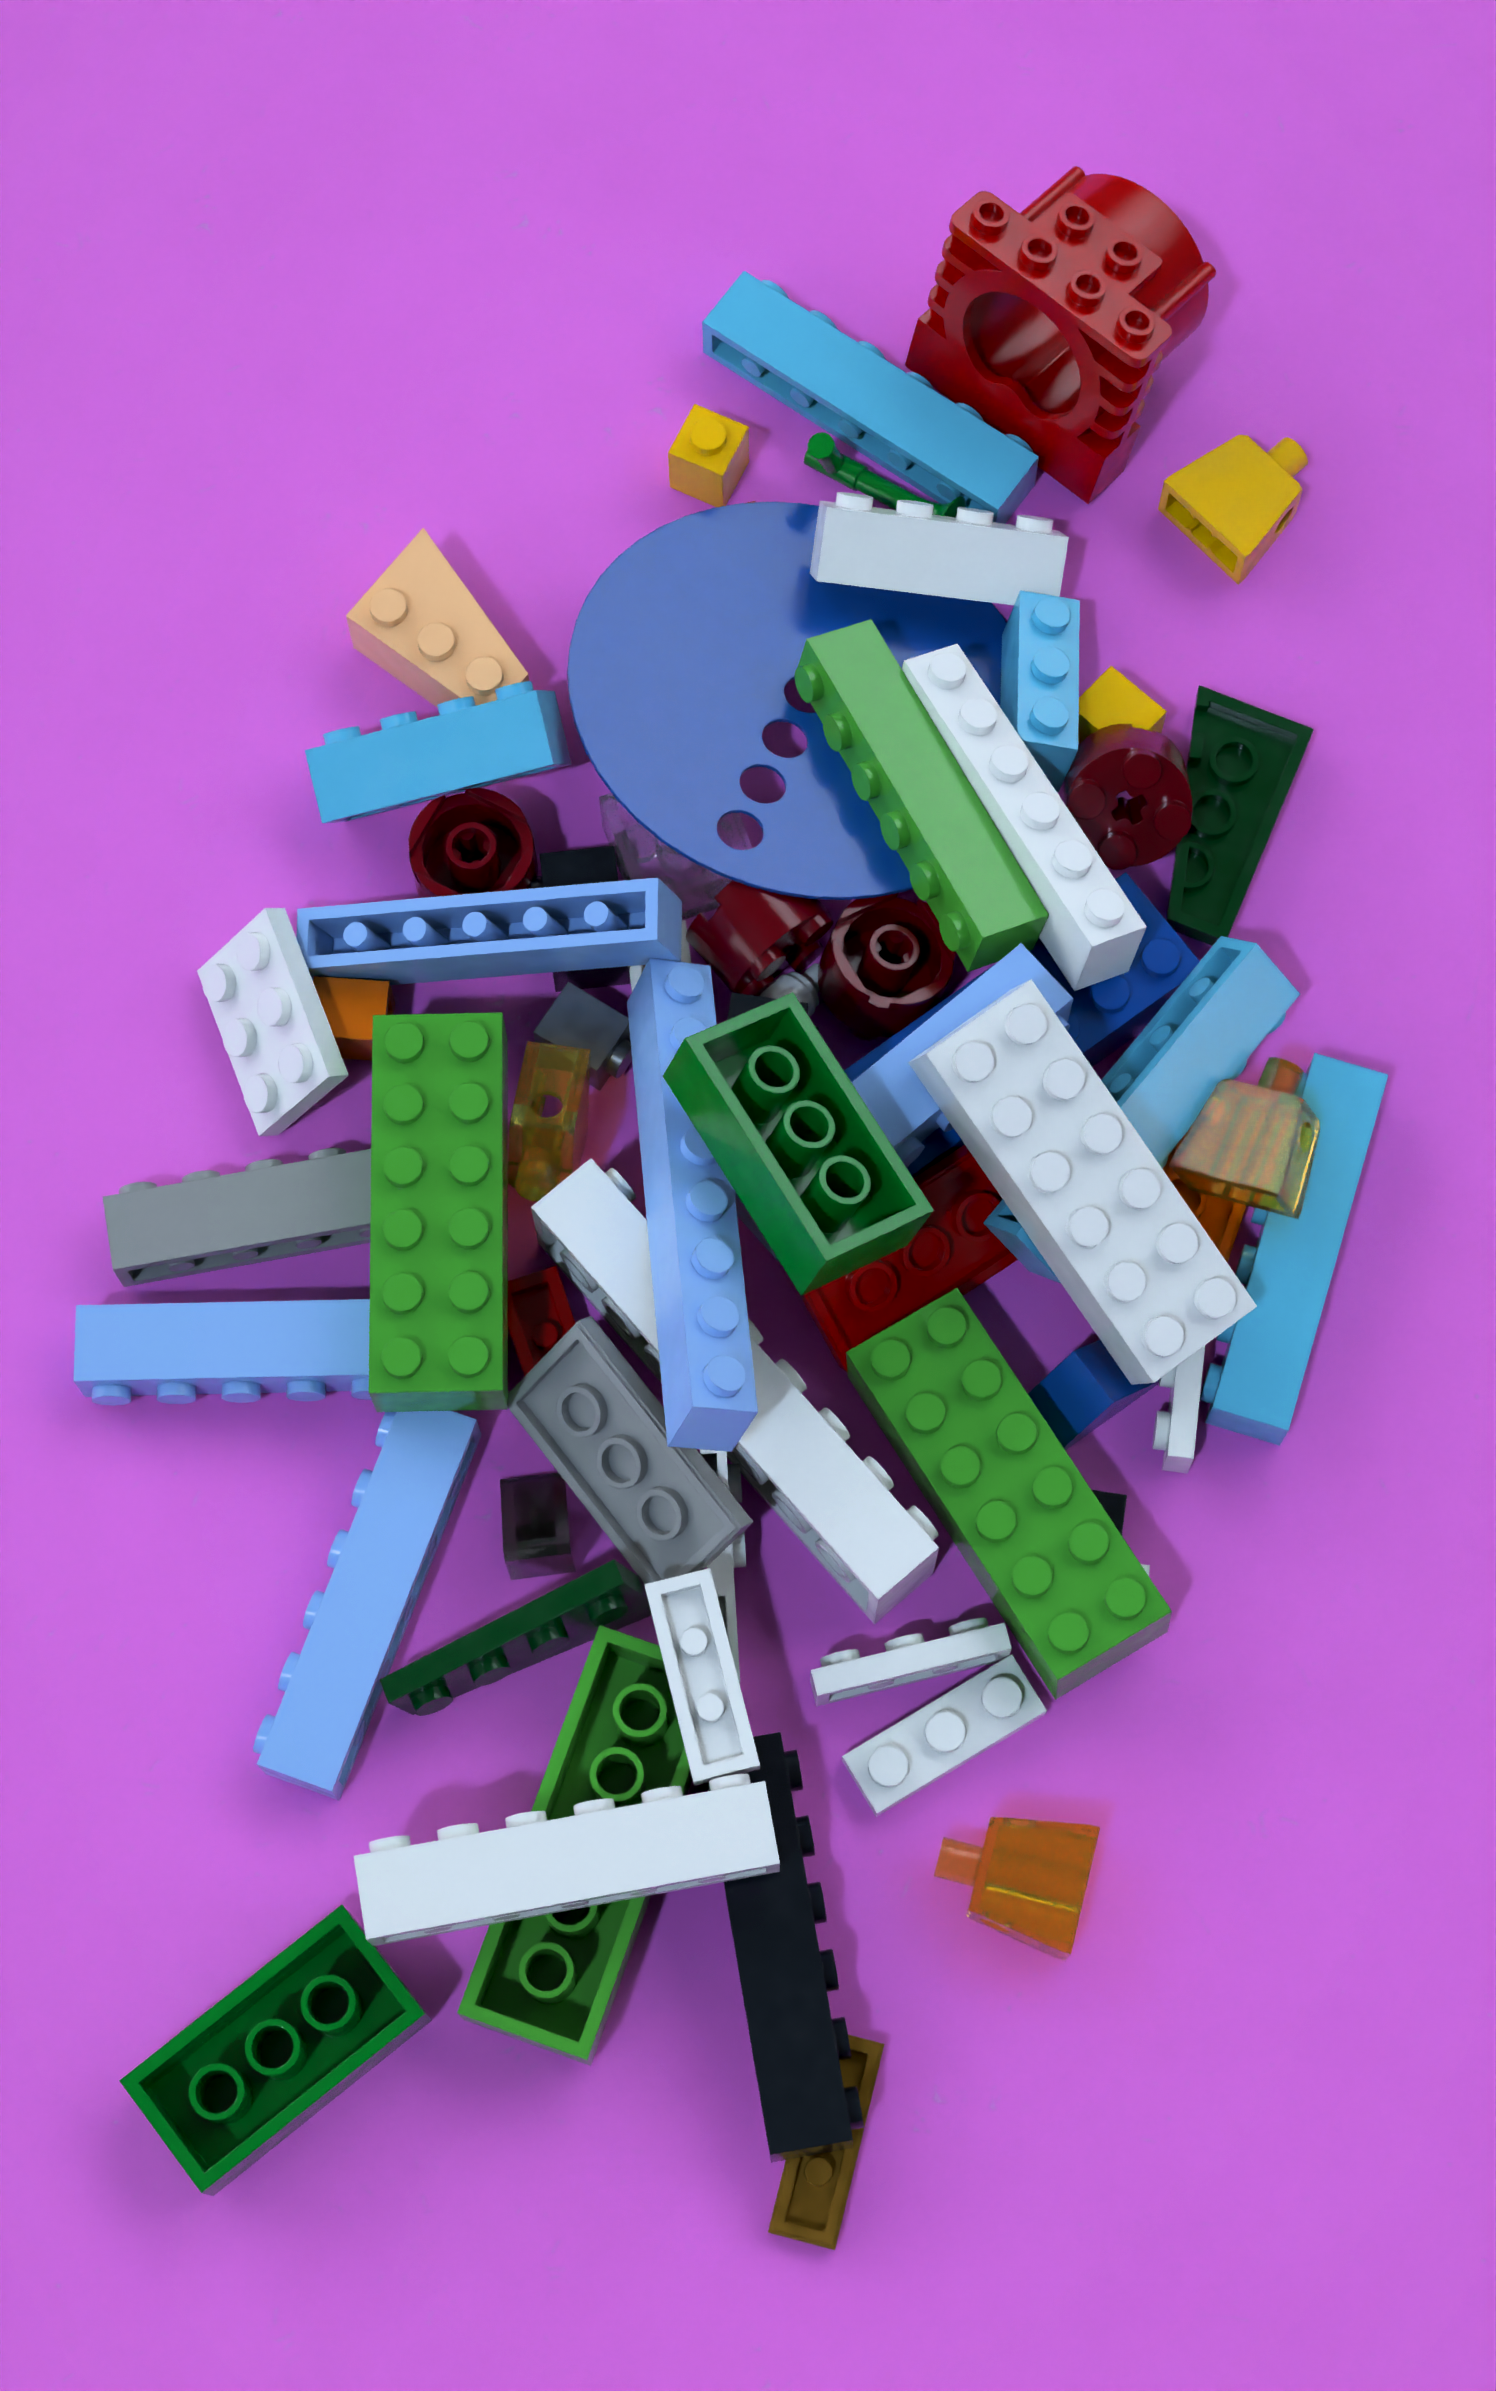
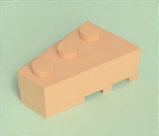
M424 528L420 530L346 615L353 648L435 707L446 701L470 696L474 697L475 705L497 700L495 689L529 681L528 672Z

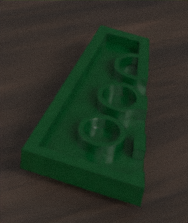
M1200 685L1196 694L1186 767L1193 805L1191 828L1175 848L1166 921L1175 932L1213 946L1220 936L1228 937L1314 729Z
M613 1559L379 1679L388 1703L412 1715L425 1716L446 1708L452 1703L453 1698L481 1686L497 1682L512 1673L594 1640L599 1625L618 1630L651 1616L644 1582L638 1575Z

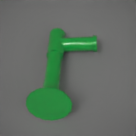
M817 433L809 439L808 449L804 457L805 465L854 491L858 490L873 497V499L896 510L897 500H911L933 504L932 515L956 517L957 508L966 507L965 498L961 496L954 499L951 503L941 504L920 498L869 471L868 467L840 453L835 446L833 438L827 433Z

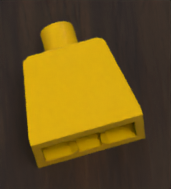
M1237 435L1164 480L1158 510L1239 585L1295 516L1303 490L1293 477L1307 466V456L1301 446L1288 437H1284L1266 453L1248 435Z

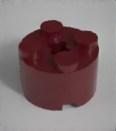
M1115 724L1095 731L1078 745V751L1064 780L1065 805L1105 865L1112 870H1123L1128 867L1154 862L1173 850L1191 828L1193 808L1186 765L1174 743L1165 735L1155 730L1151 732L1145 729L1133 728L1132 724ZM1127 791L1132 799L1117 798V795L1120 792Z
M485 788L465 789V793L447 798L444 794L427 804L412 825L408 839L409 858L419 898L531 889L530 883L535 876H538L535 844L527 819L522 810L512 800L496 791Z
M732 880L714 897L720 904L715 914L708 921L700 912L689 926L686 940L703 960L711 966V969L732 993L759 996L765 989L776 982L774 978L789 966L795 972H798L811 964L824 949L818 940L827 933L834 921L831 919L830 912L818 899L781 895Z
M898 893L876 898L854 900L842 912L818 964V985L821 996L832 1014L848 1026L850 1032L861 1040L871 1041L879 1037H892L938 1004L951 978L956 951L949 950L945 945L940 933L938 920L928 903L918 899L917 903L898 898Z

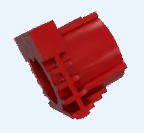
M1074 166L1020 213L987 191L978 192L953 213L949 223V230L952 234L944 241L942 248L944 260L937 266L934 277L937 284L930 290L927 303L930 309L917 320L905 366L927 379L936 390L955 404L964 403L975 409L985 423L1004 435L1013 434L1023 439L1031 447L1033 453L1039 456V468L1089 504L1124 472L1141 427L1135 421L1143 412L1145 406L1143 398L1150 392L1154 382L1152 374L1159 368L1161 361L1201 324L1208 306V282L1215 277L1216 270L1209 262H1203L1200 251L1185 225L1152 192L1131 180L1115 175L1090 174L1085 176L1084 171L1080 167Z

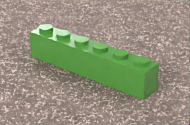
M866 620L806 639L798 667L795 670L797 691L803 701L811 703L823 724V731L828 745L832 750L839 751L851 772L853 786L858 796L862 800L869 802L879 819L881 832L886 844L890 849L897 850L910 872V881L914 892L921 900L928 903L939 922L940 933L945 945L949 950L956 951L967 972L1000 961L1020 943L1028 951L1033 950L1049 914L873 620Z

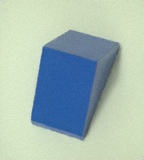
M1097 1340L1074 1350L1036 1385L1028 1395L1063 1448L1067 1450L1158 1385L1159 1381L1149 1384L1131 1385L1101 1340Z

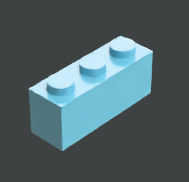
M1020 590L1002 634L1000 708L1056 792H1059L1078 751L1080 600Z

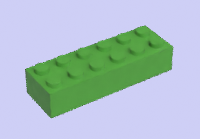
M502 1012L373 1015L369 1395L376 1412L508 1410V1038Z
M958 1288L953 1289L846 1352L848 1379L1055 1700L1168 1632L1172 1614L1170 1607Z
M599 1625L531 1810L546 1811L547 1820L574 1816L573 1806L590 1800L612 1798L614 1799L615 1808L641 1804V1793L652 1789L681 1786L683 1796L688 1794L692 1776L659 1645ZM651 1895L489 1925L457 2014L463 2020L591 2066Z

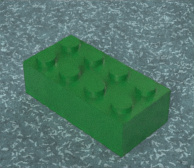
M793 992L686 1037L666 1069L663 1078L801 1296L909 1244L934 1210Z
M340 1905L119 2081L199 2191L203 2194L214 2196L430 2023L432 2019L378 1948L372 1946L366 1940L365 1931L353 1915L343 1905Z

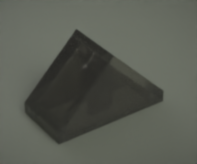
M557 1472L500 1479L503 1553L510 1579L515 1580L576 1572L566 1482Z

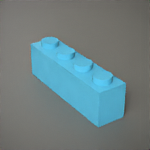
M532 681L520 682L495 689L497 700L475 705L473 696L463 697L438 704V716L418 721L416 711L406 712L380 719L382 730L361 735L359 726L323 734L325 745L305 750L322 823L347 822L430 801L444 794L449 796L465 792V789L481 788L571 765L555 691L534 690Z

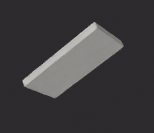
M592 1316L578 1320L508 1393L509 1410L644 1584L704 1570L753 1523V1520L697 1449L667 1447L664 1407Z

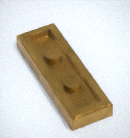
M848 2035L851 2059L839 2060L844 2088L857 2086L865 2127L884 2044ZM864 2128L851 2130L853 2146L850 2149L785 2161L768 2233L835 2250Z

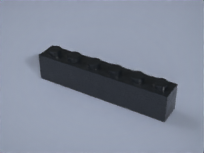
M781 1732L753 1737L760 1769L742 1773L749 1774L751 1783L762 1781L766 1783L780 1860V1872L723 1882L771 2163L850 2149L853 2146L851 2130L864 2128L857 2086L844 2088L839 2060L851 2059L845 2018L831 2019L827 1992L839 1990L833 1950L819 1951L815 1924L827 1922L821 1883L807 1884L803 1857L815 1856L809 1816L796 1817L791 1792L803 1790L797 1750L784 1752ZM707 1782L708 1791H710L709 1782Z

